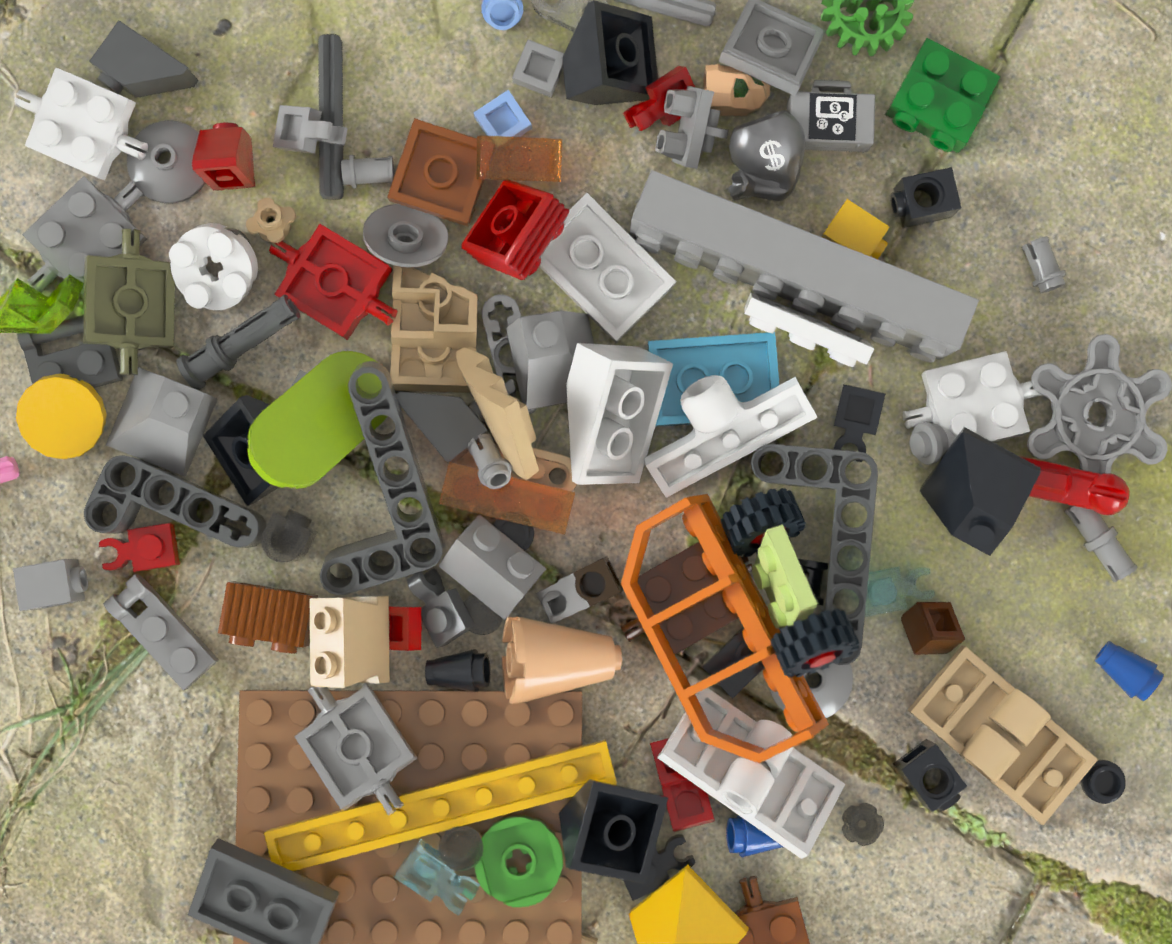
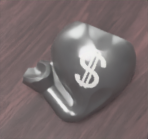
M778 111L733 129L729 149L732 162L740 169L733 173L732 185L729 186L730 196L733 201L758 197L780 202L792 194L803 163L805 134L801 124L787 111Z

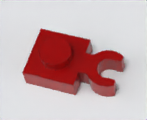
M174 523L127 530L129 542L118 538H106L99 542V547L113 546L118 552L117 559L114 562L102 564L104 570H120L131 560L133 572L180 565Z

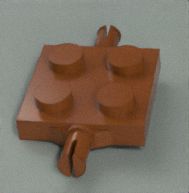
M757 876L749 877L753 894L750 892L747 877L739 880L746 905L734 913L744 922L749 930L738 944H810L798 897L778 902L763 901Z

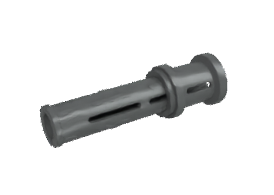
M287 295L281 296L273 304L259 311L223 336H210L206 339L205 346L189 356L182 355L177 358V367L181 375L192 388L201 390L205 387L206 380L223 369L225 371L233 369L237 363V358L242 356V354L256 347L285 326L298 320L301 317L299 310Z

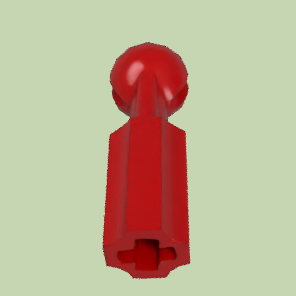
M1021 457L1041 468V473L1028 497L1086 508L1102 515L1119 513L1128 504L1130 490L1127 483L1118 475L1113 473L1100 474Z

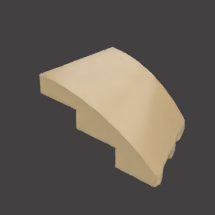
M393 265V308L398 311L396 318L392 317L390 377L394 390L471 393L458 366L456 352L463 347L476 352L478 294L461 286L450 285L444 278L434 273L428 275L413 267Z
M465 347L461 348L456 352L458 366L504 459L510 463L512 470L525 480L529 479L539 469L531 445L536 440L527 405L507 394L503 378L493 374L487 356Z

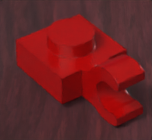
M677 66L645 87L650 99L633 105L623 113L630 128L637 126L639 131H643L653 125L658 119L661 120L663 125L671 126L681 119V116L665 113L664 104L668 90H687L688 86L695 87L686 67Z

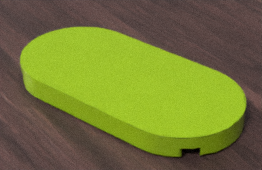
M341 351L331 354L264 409L251 424L248 433V457L258 475L268 483L281 488L285 486L290 488L296 487L295 489L306 488L319 481L364 440V436L349 394L348 384L353 371L358 365L367 361H377L355 351ZM364 373L358 377V385L365 393H376L382 388V383L375 374ZM378 415L371 420L373 429L375 430L388 416Z

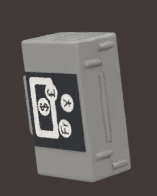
M814 80L811 92L798 91L796 96L790 94L787 101V112L794 116L803 128L805 150L862 153L870 150L874 143L875 94L852 93L849 81Z

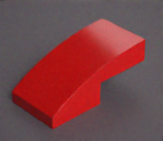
M669 738L650 743L663 796L668 797L666 807L673 832L714 822L715 818L708 793L658 759Z

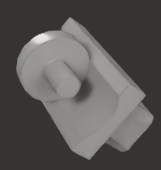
M688 86L687 90L667 91L664 104L665 113L681 116L678 133L660 130L655 146L656 152L672 158V162L697 169L701 151L712 153L715 137L727 139L729 130L717 127L721 111L710 109L714 91Z

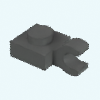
M435 568L425 574L422 571L415 573L407 579L411 592L426 604L421 608V619L436 648L448 645L475 627L457 589L445 590L441 576Z

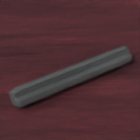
M323 34L318 38L319 111L322 112L320 121L333 123L332 126L343 127L342 40L336 34ZM319 141V193L326 200L342 199L344 196L341 170L343 145Z

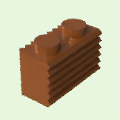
M236 581L227 582L218 633L229 635L228 643L254 647L255 640L271 642V650L296 654L298 647L310 645V598H318V595Z

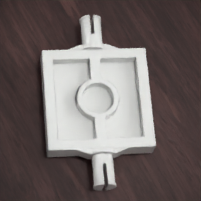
M55 68L46 93L42 98L24 89L19 90L16 94L30 100V103L15 97V105L35 113V121L25 146L85 173L105 180L113 160L121 151L139 160L144 159L146 154L133 149V146L148 152L147 143L128 136V122L136 102L59 68Z
M1007 351L924 371L921 375L927 393L926 407L903 412V421L907 420L904 423L907 429L923 422L940 425L947 434L949 447L963 427L994 443L1026 435L1030 432L1024 412V400L1041 396L1042 394L1033 388L1031 381L1019 384L1013 375Z

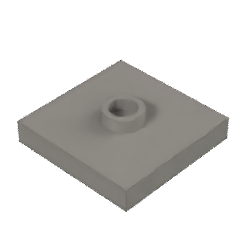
M748 0L721 53L719 62L796 96L826 30L763 1Z

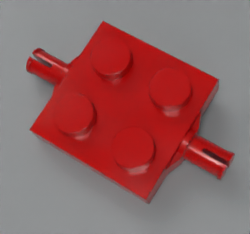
M322 224L318 225L309 241L298 250L284 241L274 244L286 251L285 253L273 245L270 246V254L288 263L286 276L274 295L278 298L287 295L300 312L347 341L361 319L367 316L368 313L386 325H390L393 320L381 312V310L396 318L397 309L378 299L380 289L393 269L385 262Z

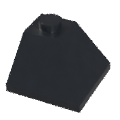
M595 0L589 2L562 57L566 99L592 105L649 100L650 97L645 87L658 79L652 16Z
M248 395L240 397L203 435L246 506L254 504L279 488L261 478L249 461L247 451L249 448L247 438L249 428L258 415L270 404Z
M963 427L921 486L920 493L953 537L991 556L1013 528L1041 473V468Z

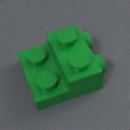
M926 38L885 115L892 118V122L898 128L907 132L917 131L930 138L929 141L934 147L945 152H952L953 150L959 153L969 141L986 109L985 105L1001 76Z

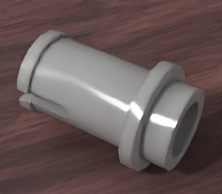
M350 155L349 159L341 160L343 184L352 185V189H357V184L392 183L394 179L393 156L355 159V155Z
M1048 236L1031 241V245L1026 243L1022 246V250L1026 254L1035 277V281L1032 283L1033 287H1038L1040 293H1046L1065 285L1063 277L1066 275L1065 270L1060 271Z
M490 434L477 435L483 449L480 450L476 440L473 438L468 443V450L478 466L479 481L490 489H499L510 481L511 465L506 459L502 458L495 440Z

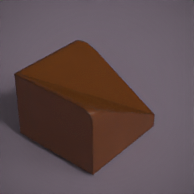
M917 602L901 617L914 655L947 654L965 640L951 602Z

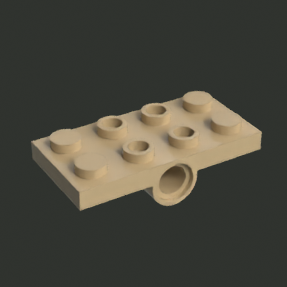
M961 645L907 710L1041 825L1048 821L1098 760L1050 719V714L1022 691L1015 689L969 648Z

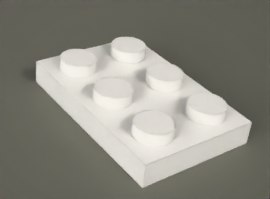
M586 193L569 210V215L564 221L563 232L558 238L550 242L541 256L539 267L617 343L676 285V281Z
M753 292L750 293L745 304L744 313L750 316V325L772 334L776 327L789 332L788 337H790L791 342L810 350H814L816 344L828 348L827 353L830 354V358L845 365L854 367L856 361L868 364L874 347L868 340Z

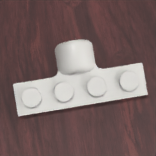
M719 375L706 376L691 384L681 395L682 409L692 424L693 430L688 435L645 457V465L667 498L818 417L796 377L751 401L742 403L737 400L724 377Z

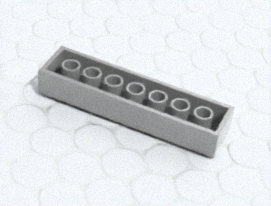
M653 170L649 174L631 220L629 235L636 239L635 243L648 252L658 253L659 249L675 255L674 260L683 266L697 269L698 265L714 270L713 276L723 282L737 284L739 280L754 286L752 291L759 296L770 300H776L777 296L793 302L791 307L801 313L812 316L816 312L832 317L831 323L839 328L855 331L857 327L872 333L870 338L873 341L889 347H894L895 343L911 349V356L926 362L933 363L935 359L941 360L961 348L979 302L976 298Z

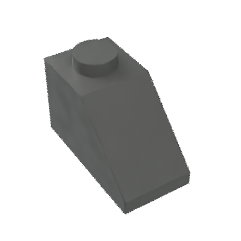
M119 20L89 61L101 73L97 79L116 94H120L124 89L135 98L193 88L199 81L187 66Z
M398 392L396 394L399 405L451 466L469 452L468 443L471 439L474 438L477 444H479L480 440L477 435L490 434L484 426L486 421L475 401L467 406L461 397Z

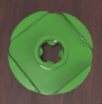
M526 815L508 816L495 822L481 837L475 854V873L482 889L496 900L504 902L505 905L511 907L532 906L544 900L557 884L563 868L562 847L556 834L541 819ZM521 849L523 854H530L532 861L526 863L525 872L518 873L516 866L508 867L507 859L513 856L512 850Z

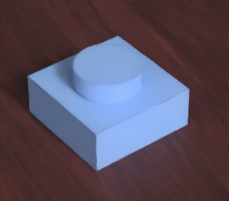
M509 90L473 113L474 118L491 143L494 144L497 152L532 129L531 122Z

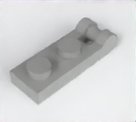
M135 574L126 582L127 588L119 595L113 594L103 603L104 607L127 628L181 689L186 690L219 659L142 576ZM140 599L148 608L138 616L130 607Z

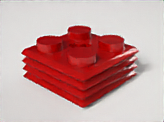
M504 180L462 242L461 249L466 250L467 254L472 255V258L476 259L480 264L519 280H525L539 268L541 256L550 242L558 238L563 232L564 221L569 215V209L565 208L564 204L559 203V199L554 198V195L511 180Z

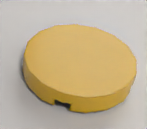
M59 373L40 378L24 391L17 404L16 421L22 437L31 448L47 457L69 459L83 455L96 445L106 425L107 413L100 395L92 385L83 380L79 381L76 378L70 377L71 375Z

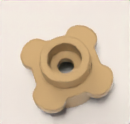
M263 198L257 204L258 210L255 215L247 219L246 228L249 233H258L267 242H281L289 234L290 223L295 221L296 213L292 207L287 206L283 208L275 204L273 199ZM269 218L275 219L273 222H267Z

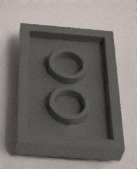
M217 838L210 848L188 916L250 944H320L340 892Z

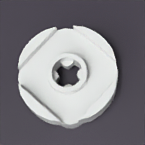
M217 223L197 226L183 234L179 241L170 249L169 257L174 282L184 295L186 302L194 308L204 307L209 310L231 308L247 297L252 288L253 281L257 278L258 264L253 248L240 234L236 236L232 231L224 229L227 226ZM207 257H211L214 263L221 262L223 270L218 272V277H214L212 273L207 271Z

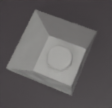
M555 311L519 317L506 329L522 403L527 405L528 410L566 404V384L577 343L594 344L588 315L585 313Z
M138 367V375H134L106 445L186 476L218 399Z

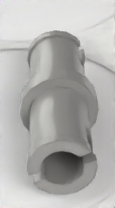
M1072 505L1064 511L1086 540L1084 546L1087 551H1093L1112 577L1113 582L1123 579L1138 568L1115 537L1118 535V532L1114 526L1108 527L1099 513Z

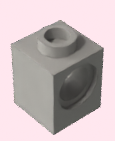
M62 559L13 568L19 611L37 610L85 601L84 591H87L88 579L85 569L79 565V559Z

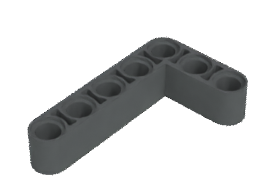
M367 361L358 365L350 377L348 387L395 530L337 547L327 554L320 572V582L325 590L334 595H346L428 570L440 561L442 555L443 540L440 527L390 374L382 364L374 361ZM364 373L375 374L379 377L382 388L376 393H365L358 385V377ZM378 415H386L393 419L396 428L389 434H380L373 429L371 420ZM394 456L402 457L407 461L409 469L403 474H392L385 467L386 460ZM412 497L421 503L422 508L415 514H406L400 510L398 503L404 498ZM418 538H427L434 543L435 548L429 553L422 554L415 551L411 544ZM376 551H387L392 555L394 561L387 566H379L372 561L371 555ZM336 563L346 564L350 567L352 575L343 579L337 578L330 571V567Z
M777 444L764 445L756 450L751 460L752 471L761 481L779 485L836 490L825 610L831 612L837 609L834 604V597L841 589H850L859 598V605L856 610L846 613L859 641V648L857 651H853L851 656L842 658L843 661L837 663V665H848L858 658L863 643L878 482L877 464L871 456L858 451ZM768 453H779L784 463L782 471L775 476L765 475L761 469L762 458ZM812 456L822 457L827 463L826 474L819 480H810L803 472L805 461ZM854 460H863L871 468L870 478L863 484L851 483L846 477L847 466ZM853 502L862 504L867 511L865 523L856 528L848 526L842 519L844 507ZM845 546H855L862 552L863 562L859 568L847 570L840 565L838 554Z

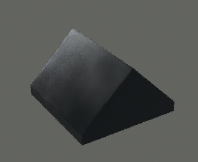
M589 779L559 812L566 867L570 870L646 884L668 797Z

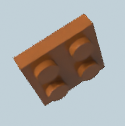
M414 118L387 198L391 202L469 227L495 151V146L492 143Z

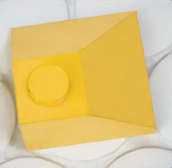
M689 865L685 866L631 909L629 913L637 944H738L749 930L744 922Z

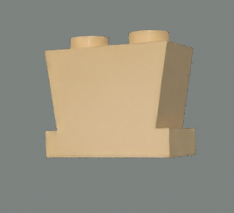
M389 596L310 598V687L345 688L355 683L379 684L390 682Z

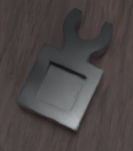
M843 384L834 426L845 428L846 430L845 434L835 442V450H841L846 443H853L857 446L858 452L866 453V445L862 439L863 433L876 435L886 393Z
M683 834L672 836L666 842L665 848L660 851L655 847L646 884L623 880L632 901L657 890L670 879L668 870L672 868L682 870L685 866L689 865L692 867L696 863L693 855H689L684 859H678L673 854L677 846L686 842Z

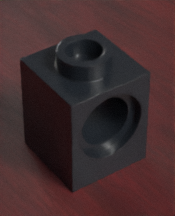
M952 167L903 177L893 188L894 192L890 196L893 214L896 218L900 217L903 228L952 218L962 208ZM914 191L926 192L931 198V207L920 206L915 201Z
M928 739L922 741L893 763V766L921 804L931 812L937 809L944 811L952 807L961 798L959 793L968 787L937 744ZM932 768H938L941 773L939 784L932 789H925L923 785L925 773Z

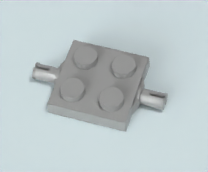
M83 176L22 234L39 251L42 260L45 262V265L27 280L28 283L39 293H42L59 276L68 280L84 296L85 257L87 255L111 257L122 254V229H131V232L137 229L132 224L126 210L144 194L130 181L113 199L101 193ZM140 232L141 246L147 238Z
M365 685L349 698L336 701L327 687H311L308 692L321 709V712L310 726L294 737L339 808L347 810L363 797L375 794L386 810L387 815L397 811L395 808L400 809L404 803L401 802L390 782L399 771L416 760L417 756L372 688Z

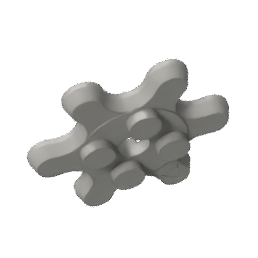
M1108 334L1097 335L1090 341L1087 348L1086 366L1078 374H1067L1054 364L1038 366L1033 371L1031 383L1038 393L1050 399L1053 415L1047 425L1035 429L1028 437L1027 446L1029 452L1038 459H1048L1061 451H1071L1078 457L1081 470L1100 474L1111 473L1114 460L1126 453L1136 456L1145 464L1161 462L1167 453V443L1161 435L1149 429L1146 424L1145 415L1151 404L1169 395L1172 387L1170 376L1160 369L1149 370L1137 378L1126 376L1119 367L1120 345L1116 338ZM1094 402L1101 403L1106 409V418L1098 426L1093 425L1087 420L1089 418V409Z

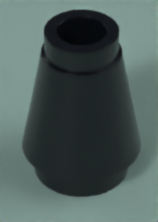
M476 649L426 661L425 679L428 686L436 685L438 687L478 692L479 688L488 687L490 684L489 656L487 653H478Z

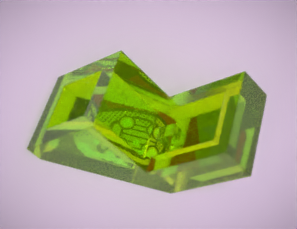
M69 274L47 297L17 278L0 296V333L51 334L74 310L84 283Z

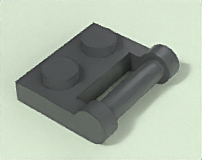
M84 315L63 320L57 327V322L52 323L47 331H17V338L25 354L32 384L44 376L60 373L71 375L70 377L76 378L79 381L83 380L92 385L93 388L122 381L123 376L119 374L120 365L116 349L109 345L83 344L43 355L41 344L83 333Z

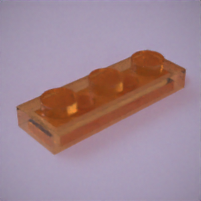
M449 462L439 500L440 505L563 535L566 534L575 492L513 477L505 486L499 489H490L480 483L478 478L479 469Z

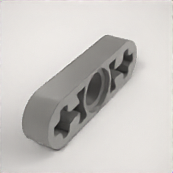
M495 295L485 302L482 308V319L496 375L502 378L504 375L515 376V367H506L499 359L501 349L510 344L508 336H504L496 342L494 341L493 336L502 335L499 322L497 320H490V315L496 313L495 306L503 305L506 311L512 310L513 315L507 317L509 326L521 317L519 306L514 299L507 295ZM513 379L506 383L504 382L507 394L509 396L516 394ZM536 409L528 410L529 415L536 411Z

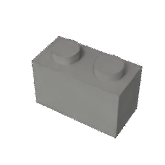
M480 514L456 539L439 564L442 570L504 620L546 570L544 566Z

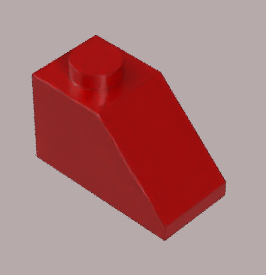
M230 122L217 123L213 125V129L200 130L192 158V169L213 191L254 188L252 138L243 127H238L237 124Z

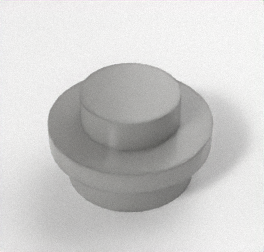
M929 422L919 423L914 427L909 441L911 452L925 465L937 463L949 448L945 430L940 425H933Z

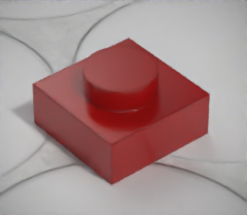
M389 606V650H421V607Z

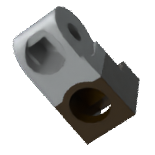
M608 556L558 580L557 583L536 594L552 624L621 593L623 588Z

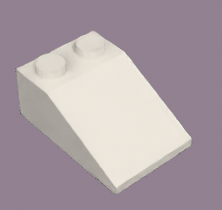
M577 343L566 384L572 482L577 485L640 482L645 464L644 458L648 454L673 363L638 346Z

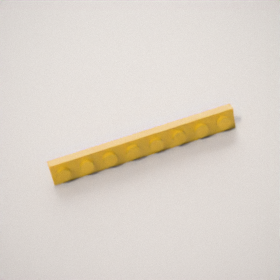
M606 740L397 795L404 805L400 809L395 808L397 811L390 815H387L381 802L377 800L351 807L347 810H340L269 829L264 832L271 862L291 871H296L574 796L589 779L617 785Z

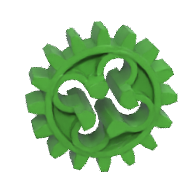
M822 0L821 4L828 8L823 10L821 21L832 22L826 31V35L833 36L838 34L840 36L837 44L839 49L847 43L852 44V55L857 56L861 47L867 48L870 57L875 55L878 45L886 52L889 51L894 44L893 38L900 41L907 31L904 26H909L913 19V14L906 10L911 8L914 0H867L866 7H860L863 0ZM883 2H889V3H891V4L893 5V7H894V10L888 11V8H889V7H888L887 5L881 4V3H883ZM846 7V8H847L846 11H847L849 14H853V15H852V16H845V15H843V14L841 13V11H840V8ZM868 11H874L869 20V28L873 31L876 29L877 33L869 34L864 29V23L869 15Z

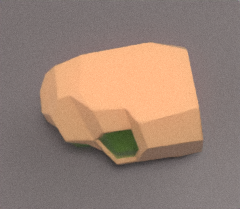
M720 64L705 66L703 89L714 91L710 109L720 110V116H747L758 111L770 96V85L730 66Z

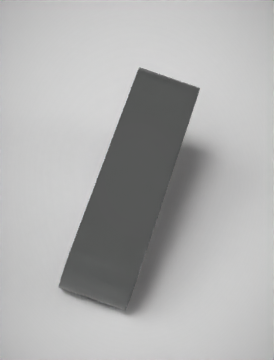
M125 455L115 456L108 460L84 509V520L87 526L95 532L106 534H119L128 530L134 523L142 505L234 547H255L264 540L267 533L266 521L258 512L149 462ZM131 464L135 469V480L131 485L125 487L121 482V472L124 467ZM170 482L174 487V498L171 502L164 505L159 499V490L163 484ZM208 499L213 505L214 512L210 520L203 523L197 516V508L203 500ZM112 503L117 509V517L114 523L108 526L105 524L102 514L104 508ZM228 518L234 521L246 522V526L252 529L249 536L241 535L239 529L231 525H224Z

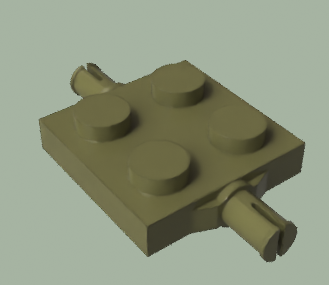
M122 229V254L111 257L91 255L85 257L83 343L109 345L120 349V375H127L128 373L129 375H138V350L148 347L169 349L174 347L175 282L171 273L170 262L153 261L139 255L141 231L134 229L132 232L131 229Z

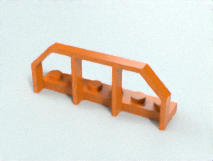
M702 494L686 497L636 525L621 586L699 739L709 745L761 763L813 738L827 727L829 723L804 676L787 677V675H784L771 644V639H774L773 636L779 633L780 630L773 625L768 608L742 558L737 556V553H733L722 527L721 518L709 495ZM684 512L682 520L687 531L693 537H697L704 550L702 553L703 562L712 575H717L719 581L654 615L637 582L649 536L653 528ZM724 589L722 591L723 600L733 614L737 613L744 627L742 631L743 638L754 654L691 686L659 624ZM762 661L765 667L763 669L765 681L773 692H778L785 705V719L790 728L795 732L798 731V733L765 749L721 733L712 728L695 694Z

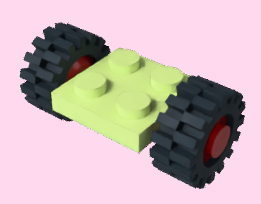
M776 488L769 489L767 494H763V492L756 493L754 498L749 499L747 497L741 500V505L734 504L730 507L731 511L725 512L722 515L721 524L734 554L737 553V556L740 557L742 555L750 557L755 552L757 553L755 563L752 565V573L757 587L760 590L765 589L769 598L768 611L773 625L777 629L781 628L782 631L773 636L774 639H771V644L784 675H787V677H801L805 673L808 675L813 674L818 669L822 668L824 670L829 668V665L832 663L837 664L843 661L842 658L849 657L853 654V651H857L860 644L844 610L834 609L831 612L825 610L819 615L813 614L817 602L790 542V538L800 535L799 531L804 530L806 524L792 491H787L786 488H781L778 491Z

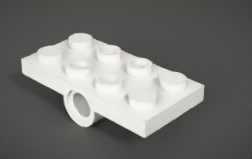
M709 688L696 693V697L712 728L716 731L764 749L792 736L791 732L776 722L770 720L754 721ZM686 711L658 756L659 760L801 859L809 855L845 786V783L793 747L761 763H757L704 743L699 739Z

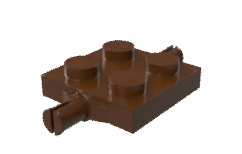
M699 542L638 577L637 582L654 615L719 581L717 575H712L705 566L702 559L704 550ZM745 555L741 557L744 564L749 562L748 557H745ZM751 563L746 565L749 572L752 571ZM724 589L659 624L675 655L739 618L737 613L733 614L726 606L722 597ZM638 617L620 626L623 633L639 626V628L625 635L629 642L645 633Z

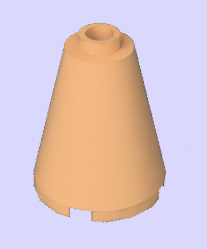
M519 616L507 617L505 621L502 643H508L506 656H502V673L505 695L507 699H510V704H520L613 679L615 671L621 669L620 645H614L611 636Z

